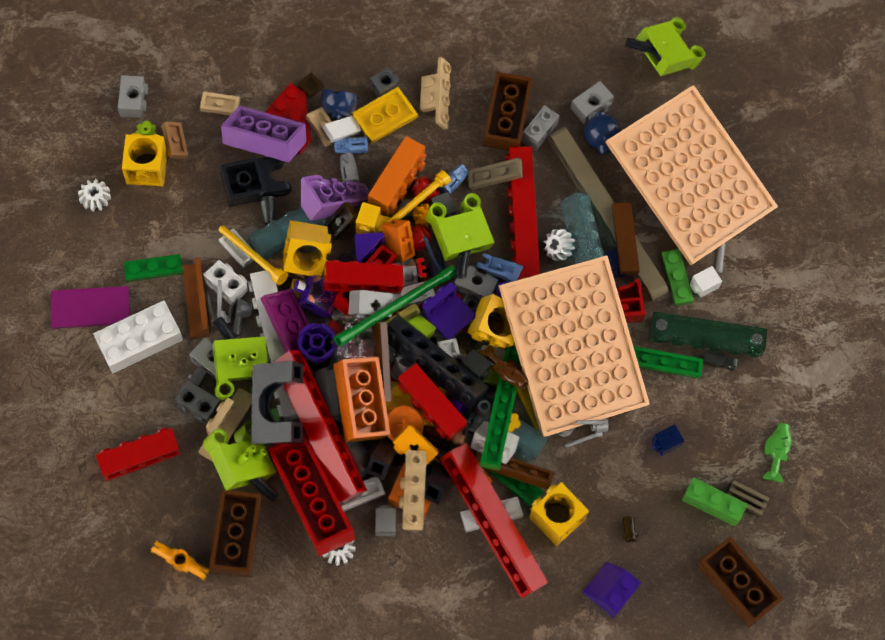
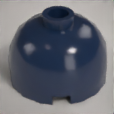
M323 89L321 104L324 111L330 114L332 119L339 120L342 117L352 115L356 110L359 97L345 91L333 92V89Z

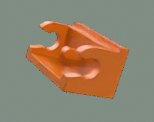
M393 219V224H382L383 234L385 235V247L397 255L395 261L403 263L415 256L410 221Z

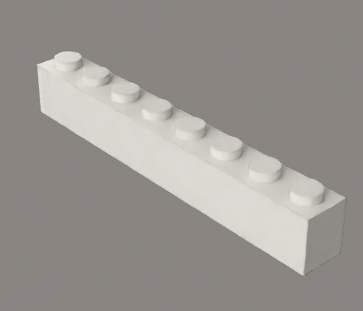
M264 270L251 273V280L247 282L249 291L254 292L255 298H252L254 310L258 309L259 315L256 316L258 327L263 329L260 337L265 336L268 362L273 363V361L284 355L285 351L260 299L264 295L278 292L276 283L272 281L270 276L271 274ZM279 387L274 392L275 399L279 398L280 405H277L279 417L283 416L285 422L299 419L284 387Z

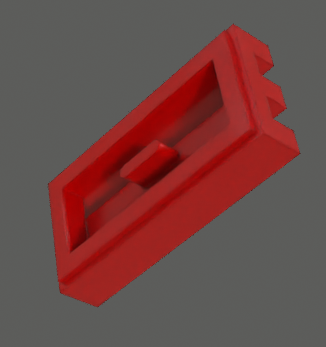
M418 258L414 262L417 268L418 280H422L427 277V273H422L426 267L425 265L421 266L424 258Z

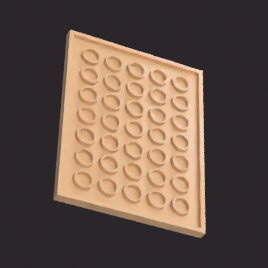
M694 85L605 142L690 266L778 207Z
M608 256L499 286L523 374L529 381L527 388L541 437L582 426L583 424H576L577 420H601L650 405Z

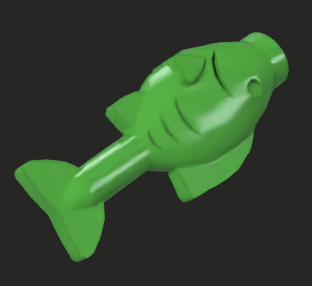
M778 423L777 429L766 441L765 455H772L773 462L771 471H768L763 476V480L783 483L782 476L779 473L781 460L787 461V454L792 443L789 431L790 425Z

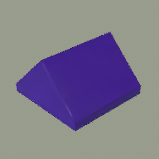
M382 232L355 234L356 261L366 263L382 244L384 245L385 235Z

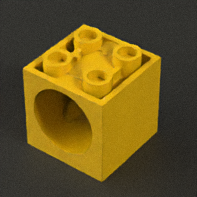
M139 133L126 134L122 171L126 184L164 186L167 162L164 136L157 134L148 136ZM143 154L156 156L151 162L146 164L134 162Z
M290 220L283 250V272L322 277L325 263L328 261L326 257L327 254H330L332 243H330L331 234H328L327 226ZM305 245L318 248L312 253H302L297 250Z
M491 294L480 299L475 311V318L471 322L467 333L472 335V339L479 342H488V346L491 345L498 349L513 346L514 338L502 298ZM497 312L501 315L504 321L502 334L495 335L489 329L488 316L490 313Z
M562 482L557 486L553 484L546 491L547 494L543 499L539 497L533 502L529 516L533 523L555 546L559 545L581 525L589 513V510ZM551 503L562 504L568 509L570 520L564 523L553 522L546 516V508L544 507Z

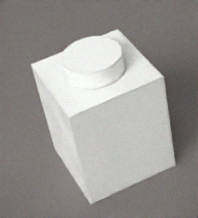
M713 266L694 275L690 281V287L701 298L718 289L722 280Z

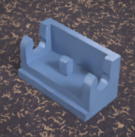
M486 253L483 254V257L486 258L485 264L478 262L476 265L484 273H491L495 277L509 282L517 281L523 268L522 265L490 256Z

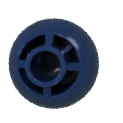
M605 112L595 113V117L590 118L586 123L584 136L592 148L598 149L599 155L609 154L612 151L605 142L621 132V127L614 117L606 115Z

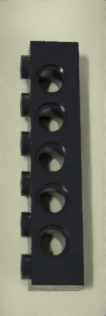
M400 315L387 323L388 345L413 365L417 363L429 378L469 410L483 398L489 386Z

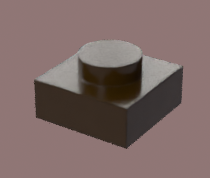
M310 73L298 83V87L311 99L324 88V84Z

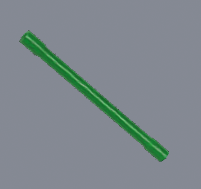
M450 265L436 276L356 325L334 336L336 344L338 346L344 345L361 332L434 287L453 278L456 268Z

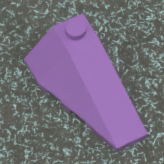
M319 175L306 176L301 179V207L310 221L332 216L344 202H349L353 208L362 205V202L368 203L370 191L364 183L352 181L343 183L338 182L336 178L327 180Z

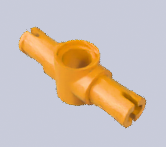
M159 541L154 543L155 547H152L151 552L166 559V562L173 565L174 569L186 573L190 572L202 580L206 579V574L208 575L210 569L197 563L186 551L176 548L171 549ZM180 556L186 558L183 564L175 563L176 559Z

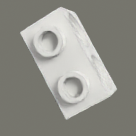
M218 260L203 274L205 284L216 293L218 280L222 281V298L231 306L237 302V299L242 298L248 292L245 277L241 274L237 275L228 263L224 264ZM232 286H238L235 289H230Z

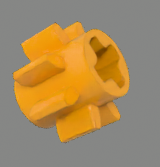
M421 204V206L415 207L416 209L413 212L415 224H424L427 227L431 225L426 220V213L430 208L429 204Z

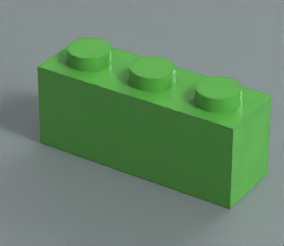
M694 477L682 498V501L734 527L740 522L748 505Z

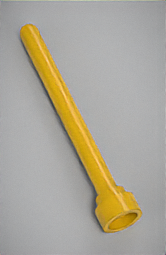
M444 170L438 172L434 182L385 223L393 224V219L401 220L438 187L448 185L451 182L449 175ZM381 226V227L379 228V232H382V233H383L382 226Z
M225 226L219 227V232L269 272L272 281L277 285H281L287 280L288 273L283 272L282 268L273 267Z

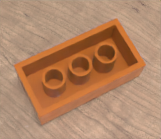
M405 136L368 194V204L381 207V215L387 217L395 215L399 201L405 199L407 195L406 190L409 186H413L417 178L416 174L424 169L426 162H424L426 158L424 145Z
M379 357L342 359L335 363L334 372L345 442L376 440L391 435Z

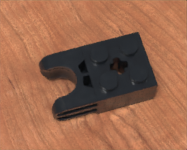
M257 157L222 164L220 176L228 206L234 207L258 202L264 196H274L277 198L290 194L292 186L288 181H276L270 176L272 172L281 169L285 161L272 157L259 159Z

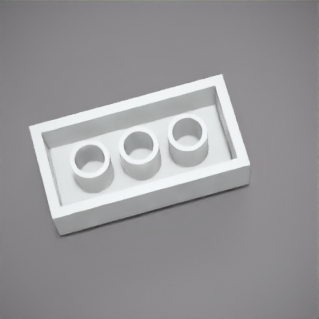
M164 300L93 333L112 374L183 341L181 332Z

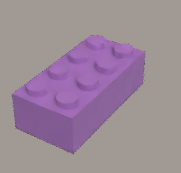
M239 106L221 125L223 144L281 161L290 162L306 143V125L304 123Z

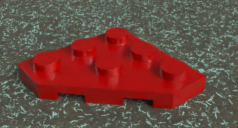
M290 83L265 113L306 125V143L297 152V154L301 155L312 142L310 125L305 118L308 114L306 95L304 91Z

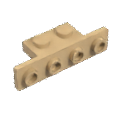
M439 57L437 74L421 77L420 110L423 113L436 110L435 122L444 130L448 128L449 77L451 66L443 57Z
M239 388L232 399L227 398L225 402L220 403L217 408V415L207 423L208 436L214 430L222 429L227 433L230 440L252 405V396L249 392ZM202 445L198 451L199 454L212 461L209 452Z
M406 451L405 477H401L400 489H404V497L400 496L399 509H403V530H423L426 451Z

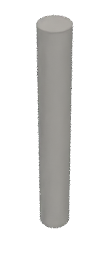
M725 243L717 248L715 271L720 275L723 271Z

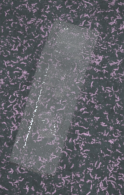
M352 339L342 346L337 345L335 350V360L338 361L342 359L374 357L373 341ZM388 345L389 363H395L398 352Z

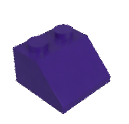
M606 562L582 593L614 618L637 590L641 582L625 569Z

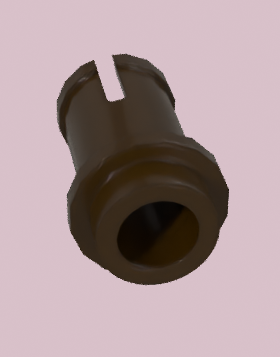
M625 516L622 518L624 525L623 538L629 543L636 542L639 534L636 533L635 517L631 516L630 519V516Z

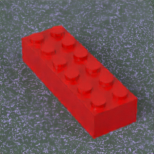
M303 433V443L281 444L268 448L271 461L318 556L320 557L356 540L353 528L305 434Z

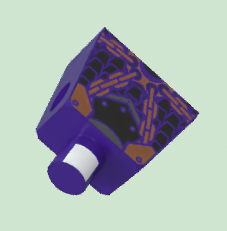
M313 275L306 278L304 282L300 280L295 282L293 290L301 293L300 305L322 319L333 315L335 308L333 303L339 291H324L323 277Z

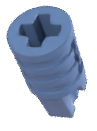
M367 136L346 138L334 142L335 153H368Z
M459 164L447 174L451 178V182L446 186L438 187V189L442 193L449 192L451 194L468 175L466 167L463 164Z

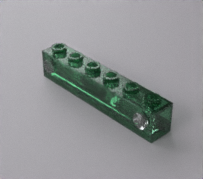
M653 311L650 319L648 339L656 343L671 342L676 346L684 344L690 345L695 349H701L702 347L710 348L711 351L715 352L723 350L729 351L730 354L734 355L742 353L756 358L762 356L765 352L767 329Z

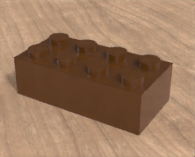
M496 72L483 139L484 147L509 151L510 147H520L533 78Z
M221 489L209 566L212 574L252 577L263 501L262 494Z
M731 536L702 558L696 565L748 628L783 600V597Z

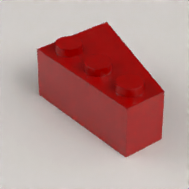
M639 278L617 289L626 323L642 322L646 314Z

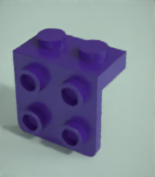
M452 282L447 286L443 285L440 287L437 294L433 297H428L422 306V315L447 340L452 339L475 318V313L456 295L457 287Z

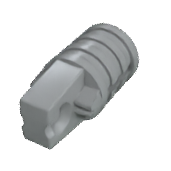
M346 152L340 156L343 183L346 181L360 183L353 154Z

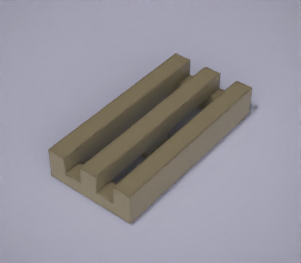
M735 480L727 493L730 496L733 493L759 506L760 509H757L748 504L746 510L760 517L770 499ZM734 488H737V489H739V490H741V491H743V492H745V493H747V494H749V495H751V496H753V497H755V498H757V499L763 501V503L760 502V501H758V500H756V499H754V498H752V497H750V496H748V495H746V494H744V493H742V492H740V491H738V490H736V489H734Z

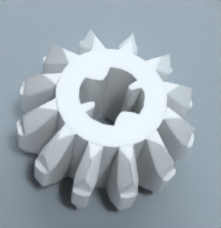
M95 179L93 183L88 180V185L81 184L82 190L78 191V195L80 197L79 201L85 209L91 208V211L94 212L97 207L99 210H102V205L108 206L107 200H111V195L109 194V187H105V182L99 183Z
M554 229L551 233L546 234L548 240L543 241L546 244L543 250L548 251V257L559 261L566 260L567 256H572L571 250L575 249L572 243L576 240L571 239L572 234L570 232H566L565 229Z
M354 541L343 545L342 550L337 552L335 550L324 554L323 557H329L328 563L330 564L336 560V566H339L340 560L347 564L346 557L349 559L353 558L351 552L355 551V546L351 545Z

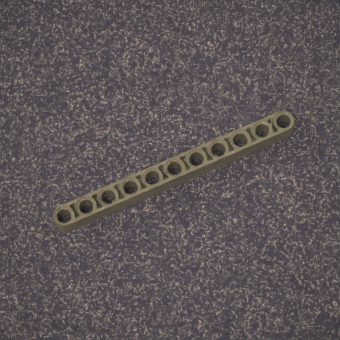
M563 127L549 134L548 141L617 249L612 215V203L614 201L567 128ZM636 237L640 272L639 274L632 275L636 280L640 278L641 289L646 297L653 301L668 293V287Z

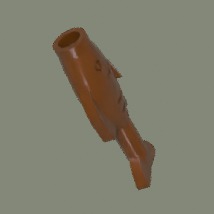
M491 345L484 350L478 351V353L494 364L492 369L498 372L502 377L501 380L518 387L520 390L527 387L529 381L525 378L520 366L513 360L509 359L507 362L500 360L493 353L494 350Z

